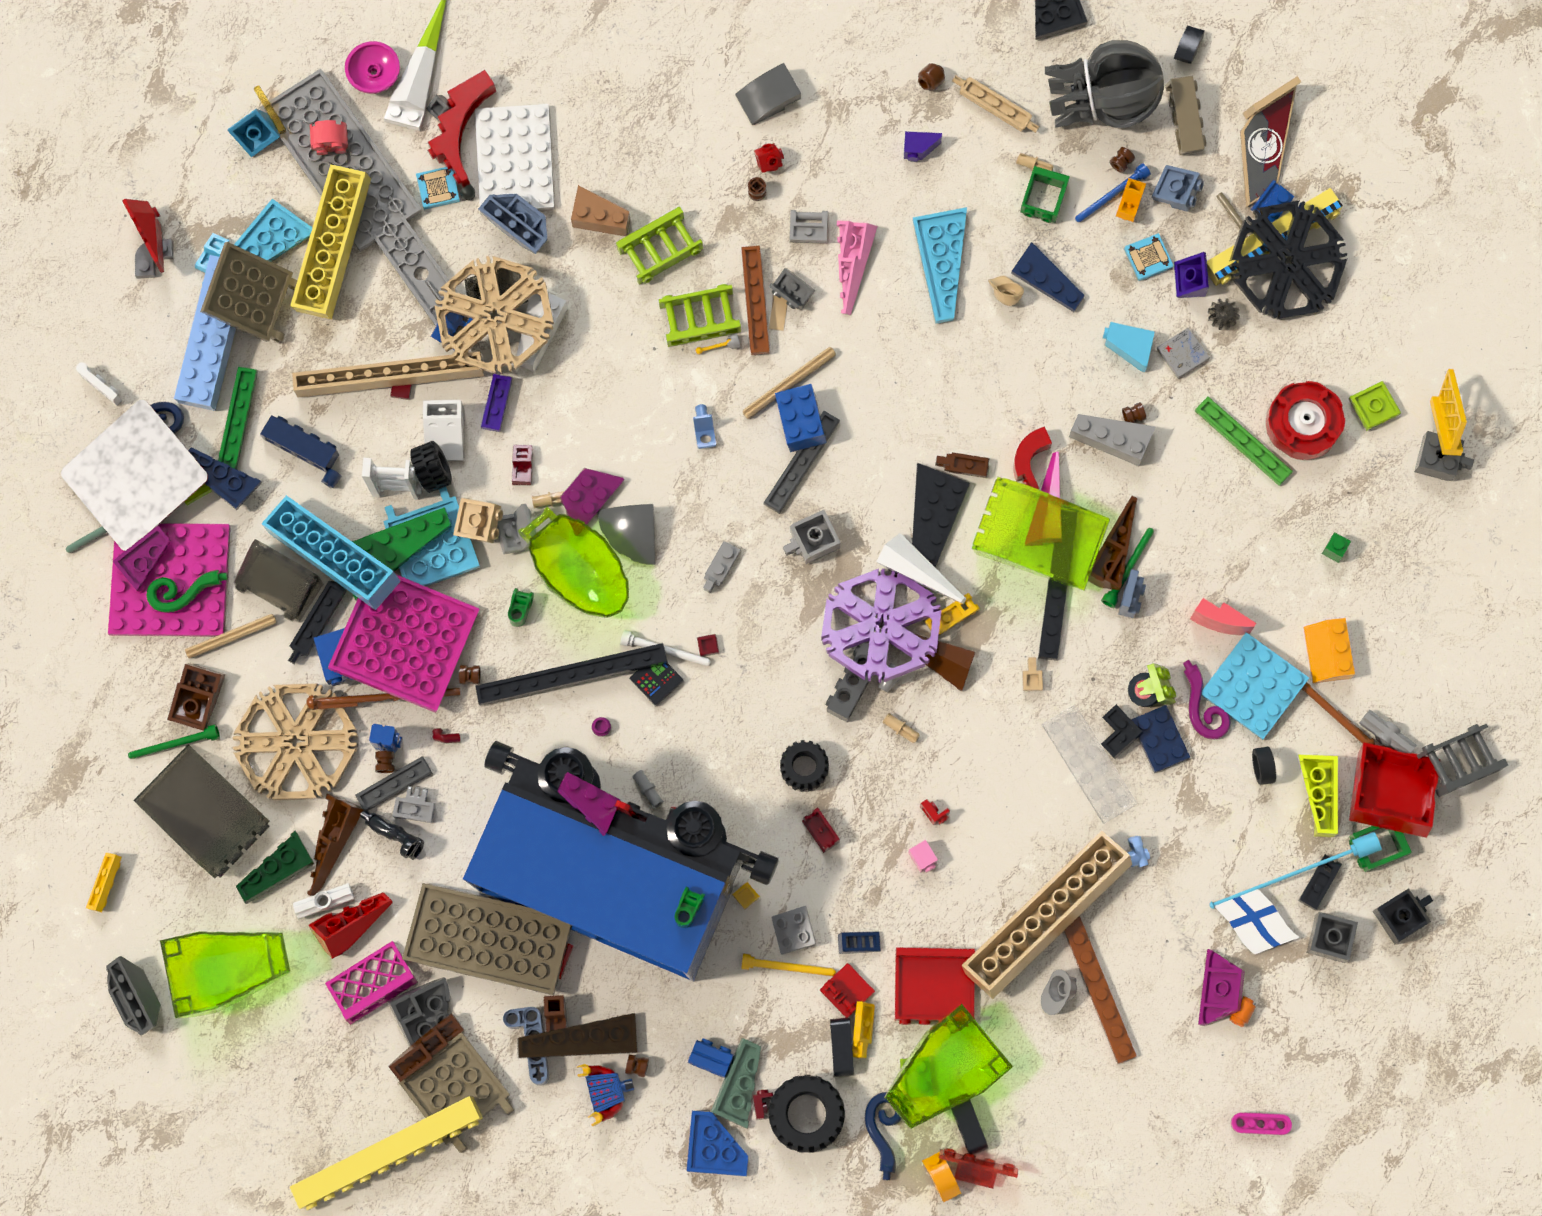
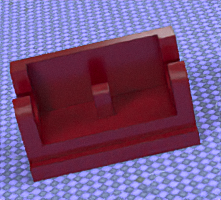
M818 807L810 815H806L803 818L802 823L823 853L840 843L839 837Z

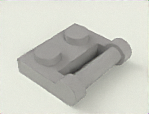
M791 210L790 242L827 243L828 211L820 213ZM796 219L822 220V223L796 222Z

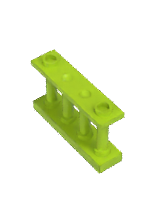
M680 206L616 242V248L620 255L627 253L640 274L636 275L639 285L650 282L654 276L691 255L696 256L703 249L702 240L694 242L682 223L684 212ZM672 225L676 226L688 245L679 252L666 232L667 228ZM656 234L660 235L672 256L663 261L650 242L651 237ZM639 244H644L656 264L647 270L634 251L635 246Z
M721 284L713 289L678 296L666 295L662 299H658L660 309L666 308L670 332L666 334L668 347L741 333L740 320L733 319L728 295H733L732 285ZM721 297L725 321L724 323L717 324L714 322L710 299ZM693 302H703L707 325L704 327L696 326L691 304ZM684 304L689 328L680 331L677 328L673 306Z

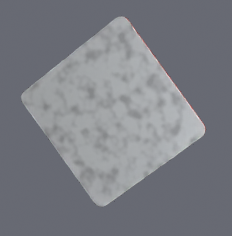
M139 400L61 471L62 478L124 551L158 526L208 480L207 472L145 400Z

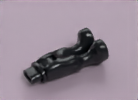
M365 810L361 813L360 817L366 820L365 824L374 832L402 844L400 849L401 856L404 858L409 857L412 860L419 856L424 846V841L421 838L408 834L403 827L391 823L379 814L370 813Z

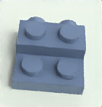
M1166 165L1152 194V198L1155 201L1168 203L1172 208L1189 212L1190 207L1196 205L1197 198L1195 196L1198 191H1202L1204 181L1198 172Z
M1131 569L1118 615L1133 618L1135 613L1139 614L1141 602L1138 601L1140 595H1144L1146 584H1143L1144 578L1138 576L1139 571Z

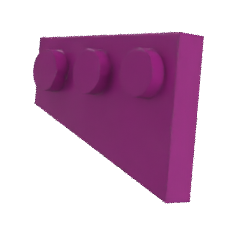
M156 526L114 559L113 562L136 591H138L171 540L159 526Z
M567 772L557 792L574 808H578L586 816L585 819L590 823L592 822L604 836L617 810L615 804L620 799Z

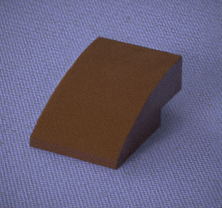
M190 663L185 664L181 680L176 686L167 720L204 731L216 705L225 674Z

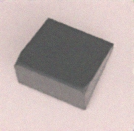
M436 95L426 109L438 120V116L450 110L451 106L443 95Z

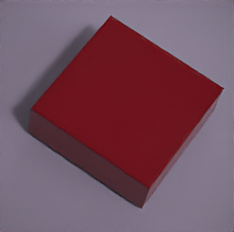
M412 385L392 386L390 397L409 400Z
M716 634L697 637L700 656L719 654Z

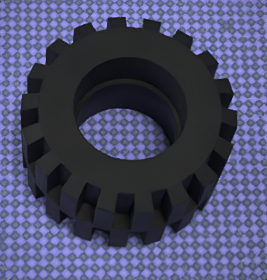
M430 441L411 449L410 458L412 466L415 467V474L422 487L428 493L451 485L452 476L443 451L435 441Z
M801 740L799 743L796 741L783 752L780 760V771L783 780L786 781L788 786H792V789H799L800 792H804V790H808V792L813 791V788H819L820 784L824 783L826 776H828V756H826L825 750L821 749L819 744L815 745L810 740L809 742ZM801 756H808L815 761L816 770L808 776L798 775L793 769L794 761Z

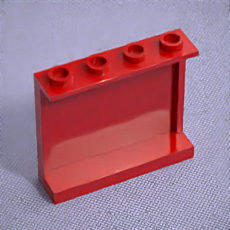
M896 947L895 1021H899L901 1025H910L911 1021H919V1025H931V1022H939V1025L944 1026L951 1025V1022H958L959 1026H970V1022L974 1023V982L965 974L962 964L975 953V949Z

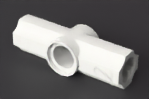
M347 883L293 903V908L299 920L322 911H329L333 907L355 900L350 884ZM322 897H328V903L325 906H320L319 904Z

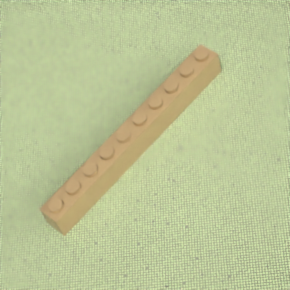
M480 351L468 353L470 358L483 361ZM451 355L292 373L293 390L297 398L484 376V370L456 362L452 359Z

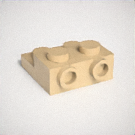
M461 498L453 535L494 543V540L499 536L498 521H501L503 518L501 506Z

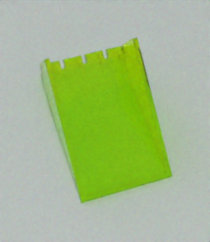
M997 477L991 491L997 494V497L990 496L985 511L990 512L991 515L983 514L978 528L984 530V534L976 533L972 550L976 555L1085 591L1110 518L1031 486L1007 478Z

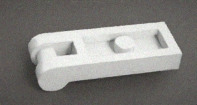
M83 362L77 364L76 370L81 377L116 406L122 401L118 396L119 391L113 386H106L104 384L106 381L100 375L94 376Z

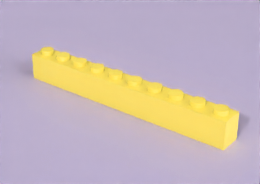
M469 1096L290 1186L299 1209L306 1208L307 1211L318 1206V1201L324 1199L326 1202L336 1197V1192L340 1190L346 1192L354 1188V1183L358 1181L364 1183L371 1179L372 1174L376 1172L382 1174L389 1170L390 1165L394 1163L400 1165L407 1161L408 1156L412 1154L414 1156L420 1155L430 1145L432 1147L443 1143V1138L447 1136L453 1138L461 1134V1129L465 1127L471 1129L479 1125V1120L483 1119L474 1097Z

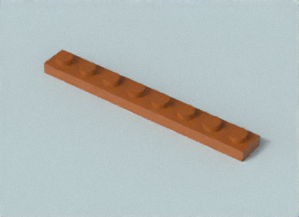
M1079 916L1064 930V933L1116 1062L1119 1064L1137 1056Z

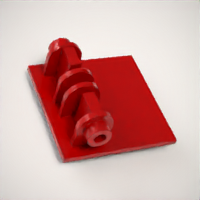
M849 963L840 969L820 989L824 996L845 1018H848L856 1010L857 1001L865 1002L875 992Z

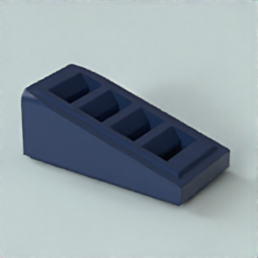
M841 932L838 934L839 954L880 952L879 932ZM861 937H864L865 947H862ZM869 937L873 939V947H870ZM846 938H848L849 948L846 947ZM853 938H856L857 948H854Z

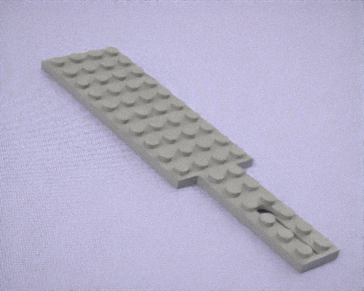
M320 68L259 107V109L269 114L280 134L279 138L320 196L323 193L330 164L363 171L369 175L371 182L353 243L361 252L376 242L436 326L438 321L434 305H438L435 301L438 299L442 301L444 299V296L439 295L438 292L445 291L441 290V287L449 279L407 222L421 213L422 210ZM323 120H336V124L341 125V121L347 124L348 136L346 153L328 152L327 155H317V151L311 149L310 124L315 126V122ZM418 268L428 270L429 274L425 280H417L414 277L415 271Z

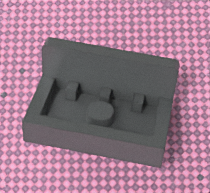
M784 268L776 281L769 286L773 289L772 293L779 298L783 297L787 300L786 304L792 309H803L815 292L812 287L787 268Z

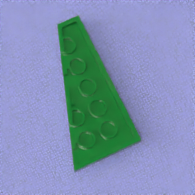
M443 507L352 542L395 571L406 563L411 556L420 552L425 545L435 540L452 525L446 508Z

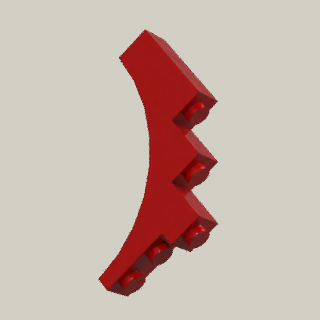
M486 70L447 91L449 96L447 101L451 109L438 116L439 124L437 126L442 134L428 141L430 149L427 151L431 158H436L439 164L444 162L448 170L452 169L454 180L457 184L461 183L463 188L470 184L461 162V142L465 127L475 109L496 92L494 82Z

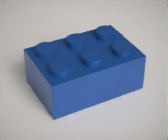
M812 384L775 393L790 452L827 443Z

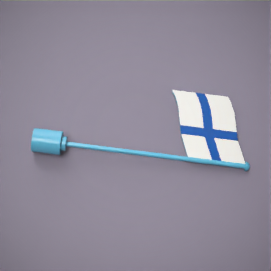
M1375 832L1352 840L1353 844L1350 845L1351 849L1217 902L1212 903L1211 901L1209 906L1212 909L1216 908L1229 921L1242 943L1252 953L1258 954L1299 938L1286 925L1274 905L1259 889L1351 853L1354 856L1358 855L1359 859L1382 850Z

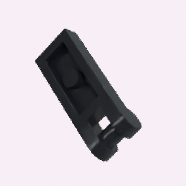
M1324 854L1320 861L1330 858V856ZM1330 861L1317 866L1298 901L1316 911L1342 863ZM1325 866L1331 868L1330 873L1324 870Z

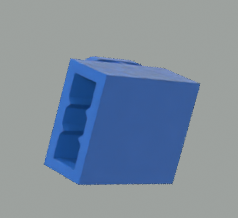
M345 628L314 637L325 680L329 685L332 684V686L340 685L343 683V680L351 679L328 669Z

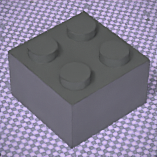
M1318 912L1314 918L1306 953L1342 963L1348 962L1358 922Z

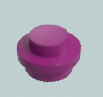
M604 717L596 718L592 723V731L597 736H606L611 730L609 720Z

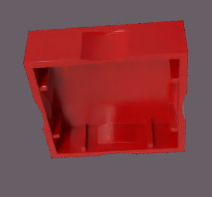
M1363 742L1357 756L1349 821L1427 838L1433 827L1434 796L1439 777L1429 757L1424 756L1418 759V754L1402 753L1388 747Z

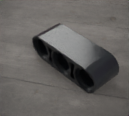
M850 1018L830 1019L834 1077L854 1076Z
M968 1094L949 1100V1105L969 1156L988 1149L986 1139Z

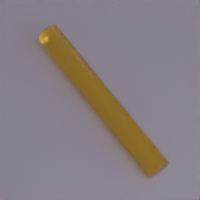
M259 85L254 87L253 90L279 133H285L284 125Z

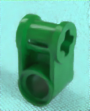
M518 588L514 589L508 610V618L512 626L520 627L525 624L529 609L532 606L533 592L526 593L519 591ZM515 613L522 614L521 618L517 620L513 619L512 616Z
M685 887L674 916L679 927L688 928L692 925L703 903L705 894L702 893L700 895L689 890V887ZM681 913L690 915V919L685 923L678 920Z

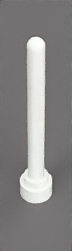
M627 630L623 631L620 645L627 647L628 645L632 646V644L641 647L657 644L637 638L632 632ZM664 646L665 652L668 655L709 666L711 663L708 658Z

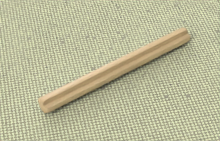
M828 347L754 401L743 410V415L750 419L776 400L775 393L791 389L836 355L833 348Z

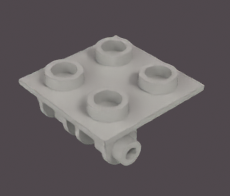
M806 906L771 917L781 955L804 947L815 946L816 941Z

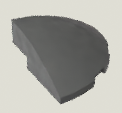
M653 504L620 506L602 509L597 512L601 531L615 551L629 557L634 562L655 565Z
M445 977L421 985L387 1001L409 1046L449 1016L450 992Z

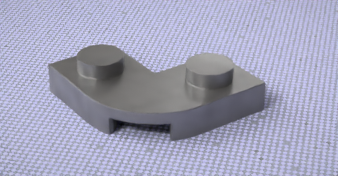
M162 239L163 259H173V240ZM145 243L137 249L135 254V277L137 279L155 278V262Z

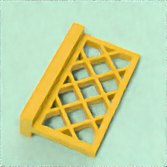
M1448 369L1439 396H1432L1430 405L1442 455L1461 456L1463 452L1461 437L1467 420L1454 369Z

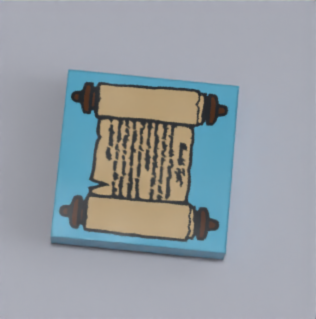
M447 167L416 173L424 210L460 202L456 181L452 176L454 174L452 169L448 170Z
M1159 233L1124 247L1138 281L1172 269L1174 266Z

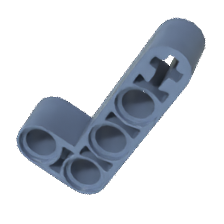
M535 1007L510 1009L503 1015V1022L508 1028H524L525 1036L530 1035L533 1031L544 1032L541 1012ZM532 1011L537 1012V1019L533 1022L528 1021L527 1015ZM512 1014L518 1017L515 1024L508 1023V1017ZM547 1057L541 1058L539 1061L527 1058L531 1081L538 1086L545 1085L549 1080ZM533 1065L539 1066L540 1072L544 1074V1077H541V1081L534 1078L535 1075H538L536 1067L533 1068Z

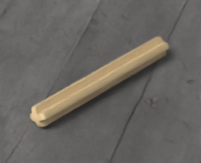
M273 614L267 615L185 649V653L188 658L195 657L276 623V618Z

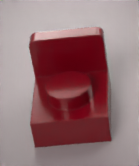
M768 1089L756 1091L757 1095H753L756 1121L763 1120L764 1115L768 1114L766 1102L762 1103V1099L773 1097V1092L769 1093Z

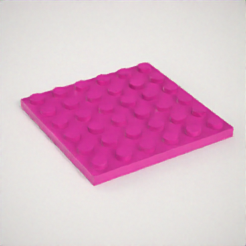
M160 523L158 526L171 542L138 591H136L113 562L108 624L109 636L216 637L224 633L227 580L222 581L221 585L205 588L187 606L170 613L159 612L153 609L147 601L146 594L149 585L154 580L162 577L170 578L176 583L178 588L177 594L173 599L165 600L163 598V595L169 591L168 586H161L157 590L158 600L163 603H169L179 599L194 581L206 572L219 570L220 573L227 572L228 574L229 524ZM115 541L113 560L124 552Z
M397 575L401 582L376 610L361 599H357L328 669L436 713L479 612V608Z

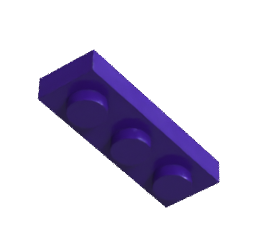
M493 374L481 424L482 429L500 432L512 377Z

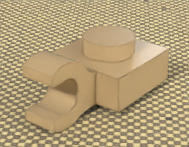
M1028 657V671L1022 672L1023 691H1042V671H1036V657Z

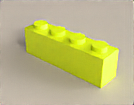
M1298 754L1314 818V837H1335L1338 834V756Z

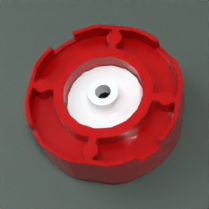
M1314 381L1291 383L1279 392L1268 409L1266 415L1267 434L1273 445L1291 458L1299 460L1319 458L1330 451L1344 430L1343 404L1334 392L1321 383Z

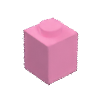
M926 840L909 849L908 853L920 873L924 870L927 873L936 867L935 864L938 859Z

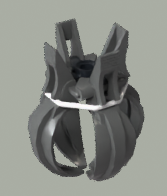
M1111 40L1096 47L1088 60L1084 59V62L1082 58H1079L1070 64H1056L1044 67L1045 75L1054 77L1048 79L1050 93L1066 94L1049 101L1051 115H1060L1055 119V128L1068 126L1079 121L1093 123V118L1097 120V117L1106 125L1114 128L1130 127L1142 122L1154 112L1162 99L1164 91V78L1159 61L1146 47L1133 41ZM1064 83H1074L1071 86L1064 87ZM1075 101V103L1065 107V102Z

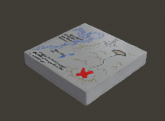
M1189 328L1157 347L1158 352L1178 379L1210 358Z

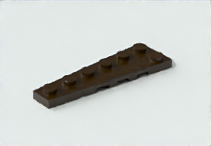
M635 1013L517 1038L518 1059L637 1053Z

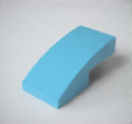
M212 233L204 245L203 253L195 263V269L205 273L209 256L220 257L224 243L229 242V240Z

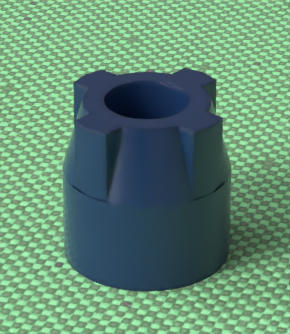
M329 468L321 482L329 488H334L342 476Z

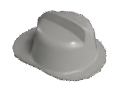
M1062 969L1052 973L1041 995V1006L1045 1013L1049 1015L1059 1013L1065 1003L1075 997L1077 992V979L1075 977L1069 976Z

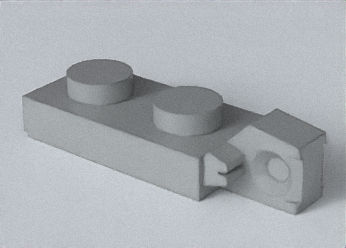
M723 541L705 573L704 579L707 581L703 590L711 593L715 585L720 586L724 582L740 553V549Z

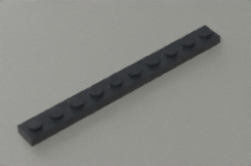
M660 643L476 685L475 688L478 703L481 706L668 662L664 644Z

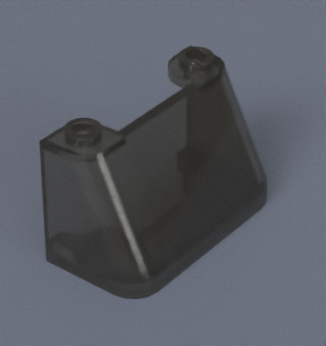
M256 539L252 542L233 582L236 585V590L243 594L251 592L279 608L284 613L283 617L291 622L293 620L301 621L324 585L318 575Z

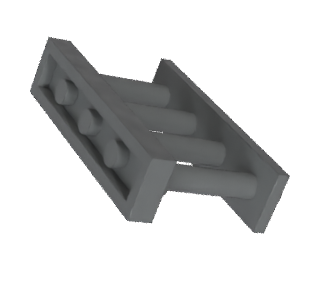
M1478 724L1467 728L1468 732L1435 746L1433 743L1426 745L1422 748L1423 752L1417 755L1418 759L1428 755L1442 786L1435 790L1438 797L1494 774L1508 766L1506 759L1500 761L1494 759L1480 732L1488 728L1487 724L1480 727ZM1474 737L1487 762L1486 767L1482 768L1478 764L1465 740L1466 738ZM1459 743L1472 768V773L1467 774V772L1463 771L1450 745ZM1444 750L1457 775L1456 780L1452 781L1451 778H1448L1435 753L1436 751Z

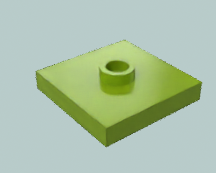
M1383 381L1349 397V401L1367 431L1401 414Z

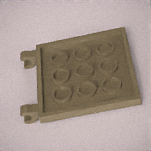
M225 242L200 312L263 341L268 342L270 339L279 342V340L283 341L285 334L274 330V326L288 287L295 290L298 280L291 278L293 272L234 244Z
M462 1032L449 1041L447 1046L433 1055L430 1061L403 1081L398 1082L425 1118L469 1096L474 1097L482 1117L498 1105L508 1115L514 1111L513 1107L506 1100L510 1096L509 1092ZM468 1127L461 1129V1134L464 1133L468 1129ZM461 1134L450 1138V1136L443 1138V1142L446 1145L452 1142L459 1153L467 1149L459 1138Z

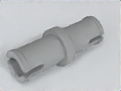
M643 770L636 772L632 778L640 787L641 794L647 797L653 809L659 807L664 801L654 789L655 785L650 783Z

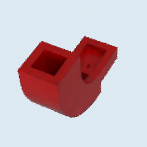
M1045 426L1032 431L1021 441L1014 458L1013 471L1015 480L1017 482L1024 479L1022 481L1023 487L1026 492L1029 491L1031 496L1038 493L1039 486L1032 473L1030 461L1038 453L1050 449L1052 445Z

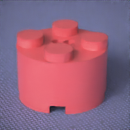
M336 120L317 121L315 126L310 124L311 149L317 151V155H327L328 152L346 153L348 148L347 124L342 121L341 125L336 124Z

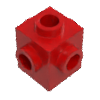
M775 143L764 144L761 148L754 150L757 165L762 173L767 171L773 172L783 166V152L781 148H777Z

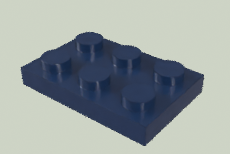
M1167 705L1131 719L1143 732L1138 739L1154 773L1190 759V755Z

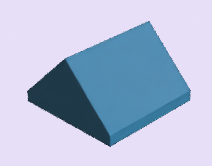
M257 108L227 129L251 157L280 137L269 114Z

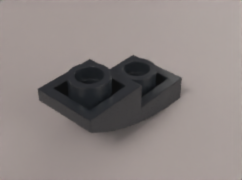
M1187 25L1174 59L1191 64L1197 54L1198 46L1204 37L1205 30Z

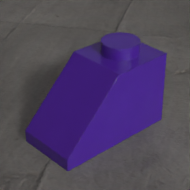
M905 131L904 159L912 162L923 160L941 144L942 133Z

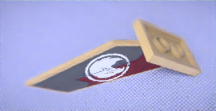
M1298 76L1242 113L1248 119L1240 131L1246 207L1257 201L1273 180L1278 184L1296 87L1301 83Z

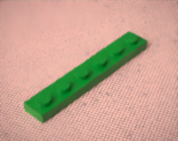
M238 367L218 457L219 462H223L236 470L258 374L257 369Z

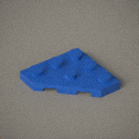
M692 1110L687 1172L747 1177L748 1155L713 1113Z

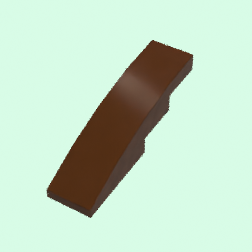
M451 1013L413 1043L388 1067L400 1082L430 1061L433 1055L447 1046L450 1040L464 1031V1028Z

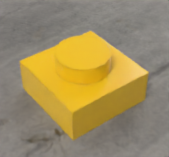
M748 882L732 894L744 910L760 898Z

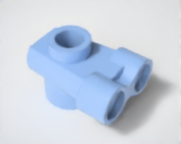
M1141 836L1128 838L1132 851L1127 852L1131 857V867L1148 865L1147 860L1150 859L1147 848H1143Z

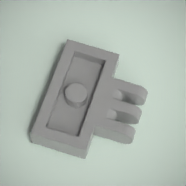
M408 786L406 798L396 797L393 817L432 823L435 803L426 802L428 789L424 788L421 796L419 795L420 787H416L415 793L412 794L413 786Z

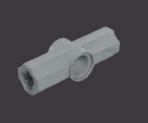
M1371 710L1359 722L1361 726L1375 735L1379 743L1386 747H1391L1393 750L1402 753H1412L1417 746L1400 733L1401 731L1396 725L1389 721H1384Z

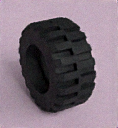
M798 1075L790 1080H786L777 1088L771 1098L769 1107L771 1129L777 1139L791 1150L800 1153H814L823 1150L835 1141L842 1130L845 1119L843 1099L838 1090L829 1081H825L819 1076ZM802 1095H811L818 1098L823 1103L826 1111L823 1125L811 1133L797 1131L788 1119L790 1104L794 1099Z

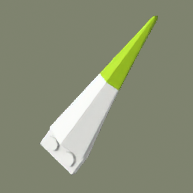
M446 0L440 1L389 100L390 103L384 117V121L387 123L418 131L421 129L426 115L430 83Z

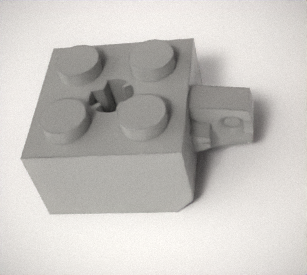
M822 510L790 526V533L793 538L790 539L791 543L783 546V550L786 556L795 552L797 555L801 554L805 564H808L839 550L841 543L825 510ZM812 535H815L818 539L815 540L812 538Z

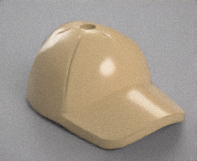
M999 276L988 279V282L994 289L996 299L1004 305H1015L1022 298L1024 289L1008 277Z

